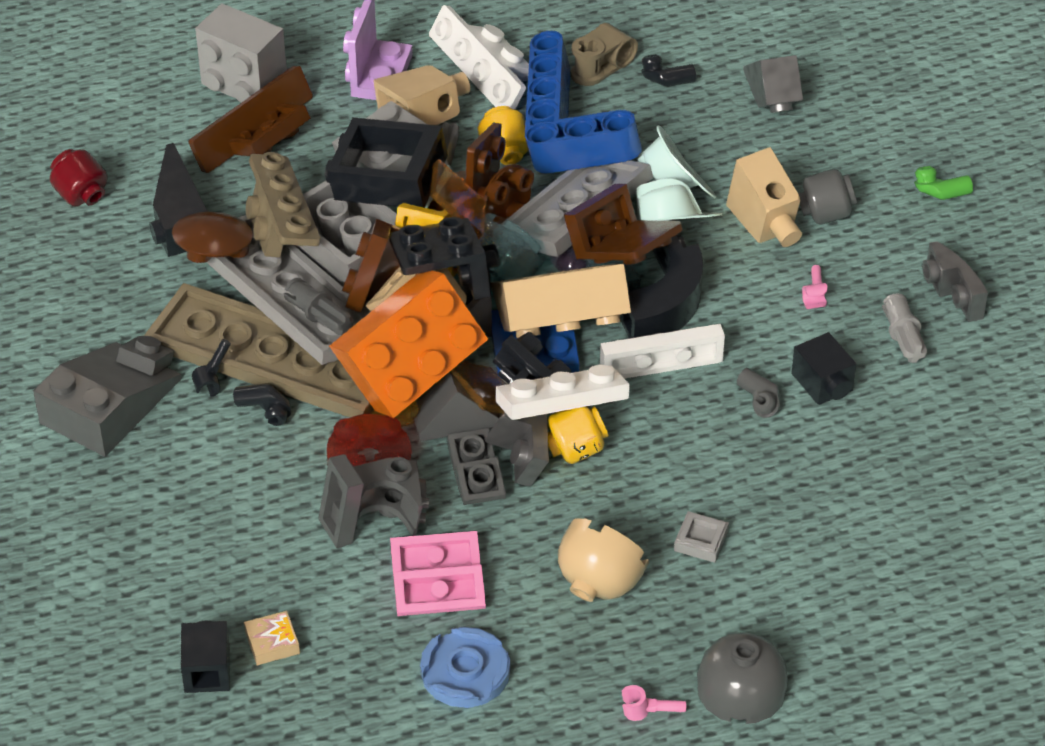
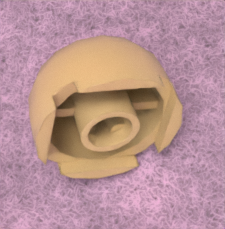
M574 519L567 528L558 549L559 567L565 579L572 584L570 591L585 601L593 602L595 597L603 600L620 598L633 589L649 564L648 559L640 560L644 551L628 537L606 525L603 526L601 532L588 528L592 520Z

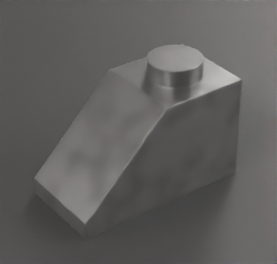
M797 55L759 60L743 66L758 108L769 106L770 113L793 110L792 103L803 100Z

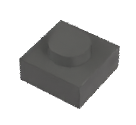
M137 336L119 347L116 362L154 376L171 365L174 350L161 345V342L154 337Z

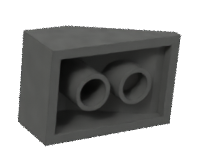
M118 342L60 364L33 390L40 424L104 457L182 379L180 373L168 367L154 376H150L116 362L119 347L122 346Z

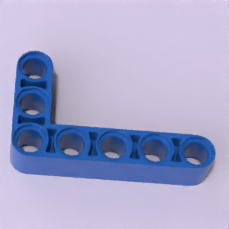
M544 31L535 35L530 42L525 138L534 169L540 173H554L621 163L638 157L642 151V145L634 114L630 111L616 110L568 118L570 64L562 34L557 31Z

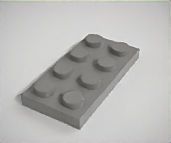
M630 160L566 171L494 229L497 242L514 246L518 249L543 253L547 256L558 257L572 246L564 214L614 184H627L631 197L636 194V188L639 185L645 184L653 178L650 164Z

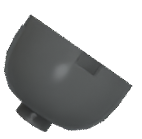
M748 632L732 633L719 638L705 651L697 672L698 697L708 711L721 720L731 722V718L746 720L745 724H751L772 717L782 707L788 688L786 664L780 652L762 636Z

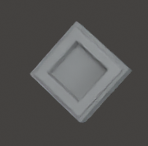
M688 511L674 542V551L715 563L727 536L729 522Z

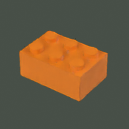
M428 271L416 274L329 345V347L373 409L395 418L484 344L488 338L444 273Z

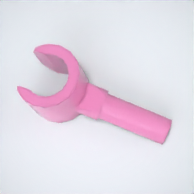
M814 265L811 268L812 285L802 287V298L806 309L827 306L825 299L827 284L822 282L821 267Z
M637 685L626 686L622 690L623 701L626 703L622 707L624 715L629 720H642L648 715V712H686V701L646 698L645 690Z

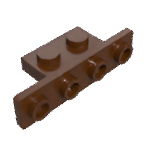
M292 66L189 140L191 150L202 172H211L233 155L250 157L251 154L271 152L273 150L272 146L282 139H287L297 134L299 127L311 119L304 104L312 99L313 94L300 66Z

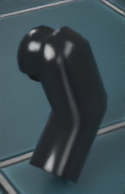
M657 54L647 55L642 59L643 69L641 72L643 76L662 86L670 87L696 81V71L693 64L672 68L662 66V58Z
M270 384L238 386L233 391V399L237 407L260 405L266 411L264 416L271 425H283L287 417L291 415L289 400Z

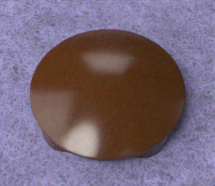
M509 164L501 168L490 180L483 194L479 212L481 229L487 237L497 240L494 229L530 201L531 186L534 182V173L531 170L518 164Z
M198 212L187 215L178 220L172 229V237L175 243L187 251V259L195 263L208 262L211 257H245L249 253L253 237L252 230L245 221L222 212Z

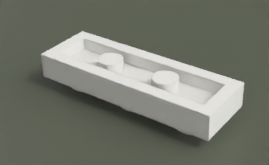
M721 324L601 343L600 365L613 366L625 379L723 362L725 334Z
M595 365L589 370L573 373L556 372L550 377L534 380L517 379L511 384L496 386V402L511 420L629 399V383L613 366Z

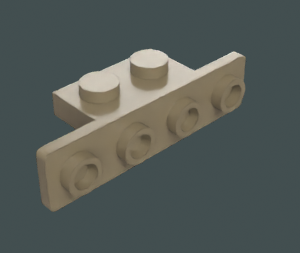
M275 152L251 154L249 163L255 176L256 184L253 196H248L246 201V217L252 221L254 239L259 241L264 256L280 257L283 245L319 246L320 235L289 158Z

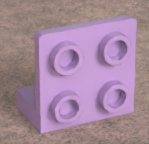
M364 0L362 7H356L353 17L352 31H347L344 37L343 51L349 54V60L345 69V80L350 82L351 97L376 100L373 80L407 71L413 55L412 45L377 40L375 0Z

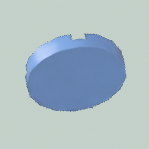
M459 627L451 629V634H446L443 637L439 634L431 639L422 652L420 674L424 687L436 700L449 706L470 708L486 704L501 694L509 681L510 657L508 652L506 653V650L502 647V642L495 635L480 628Z

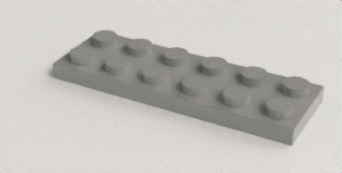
M246 215L238 217L250 226L253 233L254 226L251 219H247ZM253 233L249 253L245 257H211L206 262L321 365L338 360L329 345L342 335H337L319 321L311 322L306 318L305 312L285 300L284 293L292 295L285 290L286 285L294 278H301L318 292H327L331 295L336 305L350 314V317L354 320L353 326L371 312L365 305H363L361 313L346 308L348 293L343 292V287L294 245H283L280 257H265L259 241L254 239Z

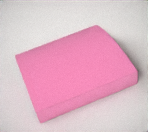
M477 531L390 538L397 616L486 609Z

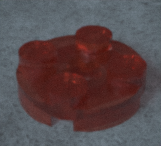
M361 414L344 418L336 422L333 433L328 439L327 466L330 457L342 454L347 456L352 466L393 457L411 460V442L407 433L401 428V423L397 418L377 414ZM365 448H373L379 453L375 454L374 460L366 461L365 455L358 454L359 451H363Z

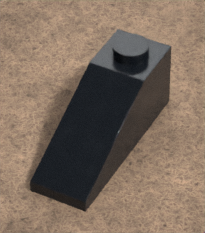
M174 143L167 144L153 201L155 221L149 222L155 244L162 243L168 257L187 252L178 246L172 237V229L175 223L187 215L208 212Z

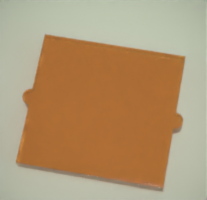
M438 159L433 164L430 197L451 214L452 217L469 218L479 239L484 234L486 201L465 183L462 177H459Z
M465 360L451 370V373L468 395L483 411L505 413L496 402V386L506 385V383L491 367L471 364Z

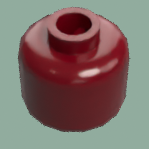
M68 149L60 153L51 163L50 183L68 204L79 206L86 203L88 206H91L104 196V187L108 180L107 172L88 151L84 149Z

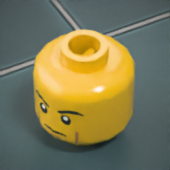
M595 406L559 411L549 416L548 419L550 432H548V447L553 457L561 454L569 464H575L601 452L604 448L603 439L609 436Z

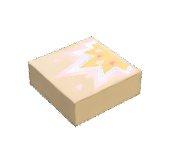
M287 611L244 622L245 633L256 665L300 654L299 643Z

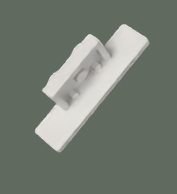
M443 5L429 32V36L495 107L508 106L516 109L526 90V86L522 81H528L529 63L523 58L524 54L508 43L504 38V33L499 28L488 24L484 27L468 25L451 6Z

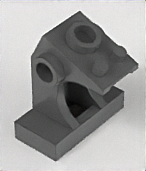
M345 454L329 458L318 519L336 548L353 543L358 519L363 514L372 511H379L388 518L398 517L404 523L411 536H416L418 525L425 524L426 513H421L422 508H429V498H426V480L419 478L417 461L393 457L352 466Z

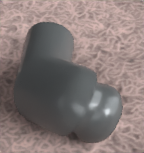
M749 368L742 370L736 384L753 395L752 405L755 413L763 418L774 416L780 408L778 386Z

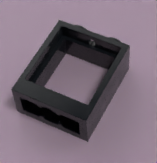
M353 117L346 132L340 135L338 149L333 159L327 162L325 169L326 182L330 183L334 200L394 207L406 203L425 208L448 157L442 126ZM363 151L389 152V154L412 156L405 172L356 167Z

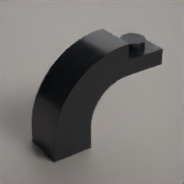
M675 235L672 237L670 244L653 249V253L665 276L652 285L628 291L631 313L620 314V321L629 339L657 333L679 331L694 316L701 299L703 257L698 244L686 247L683 237Z

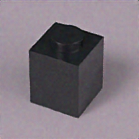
M829 332L794 346L791 374L818 405L832 399H842L849 392L853 391L856 362Z
M204 620L197 623H181V673L184 693L230 691V643L227 621L213 622Z

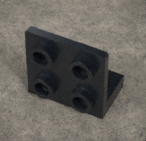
M449 217L437 224L426 226L407 225L399 231L390 232V244L404 275L448 267L457 268L461 286H468L474 300L490 297L485 251L469 218Z

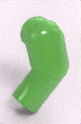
M931 166L919 167L915 172L917 181L914 184L920 192L940 200L968 195L973 192L972 180L968 175L942 180L936 178V169Z

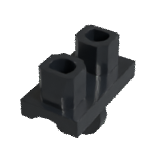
M527 332L517 339L510 335L502 343L500 352L492 361L501 369L498 375L508 384L517 379L534 380L550 377L556 372L572 373L571 369L561 360L555 359L546 367L536 358L542 351L543 346L541 341L531 332Z

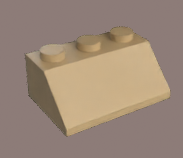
M606 264L491 282L493 296L503 329L508 332L515 331L516 338L521 337L527 332H531L534 336L541 335L540 327L556 325V332L580 329V321L595 318L596 325L621 322L620 314L631 313L624 264Z

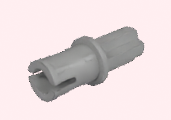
M899 293L889 295L884 299L885 305H882V308L890 323L889 333L891 338L898 341L903 356L908 359V362L917 363L919 359L925 358L927 355V348L920 334L921 323L911 313L906 296Z

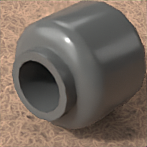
M830 169L807 176L803 180L804 192L798 193L803 216L811 214L814 222L819 225L850 216L852 205L857 204L849 175L842 176L841 172L837 169Z

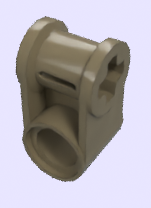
M609 23L600 24L596 29L572 43L571 51L575 56V65L571 69L572 80L582 86H594L600 83L603 79L628 66L633 61L638 50V42Z

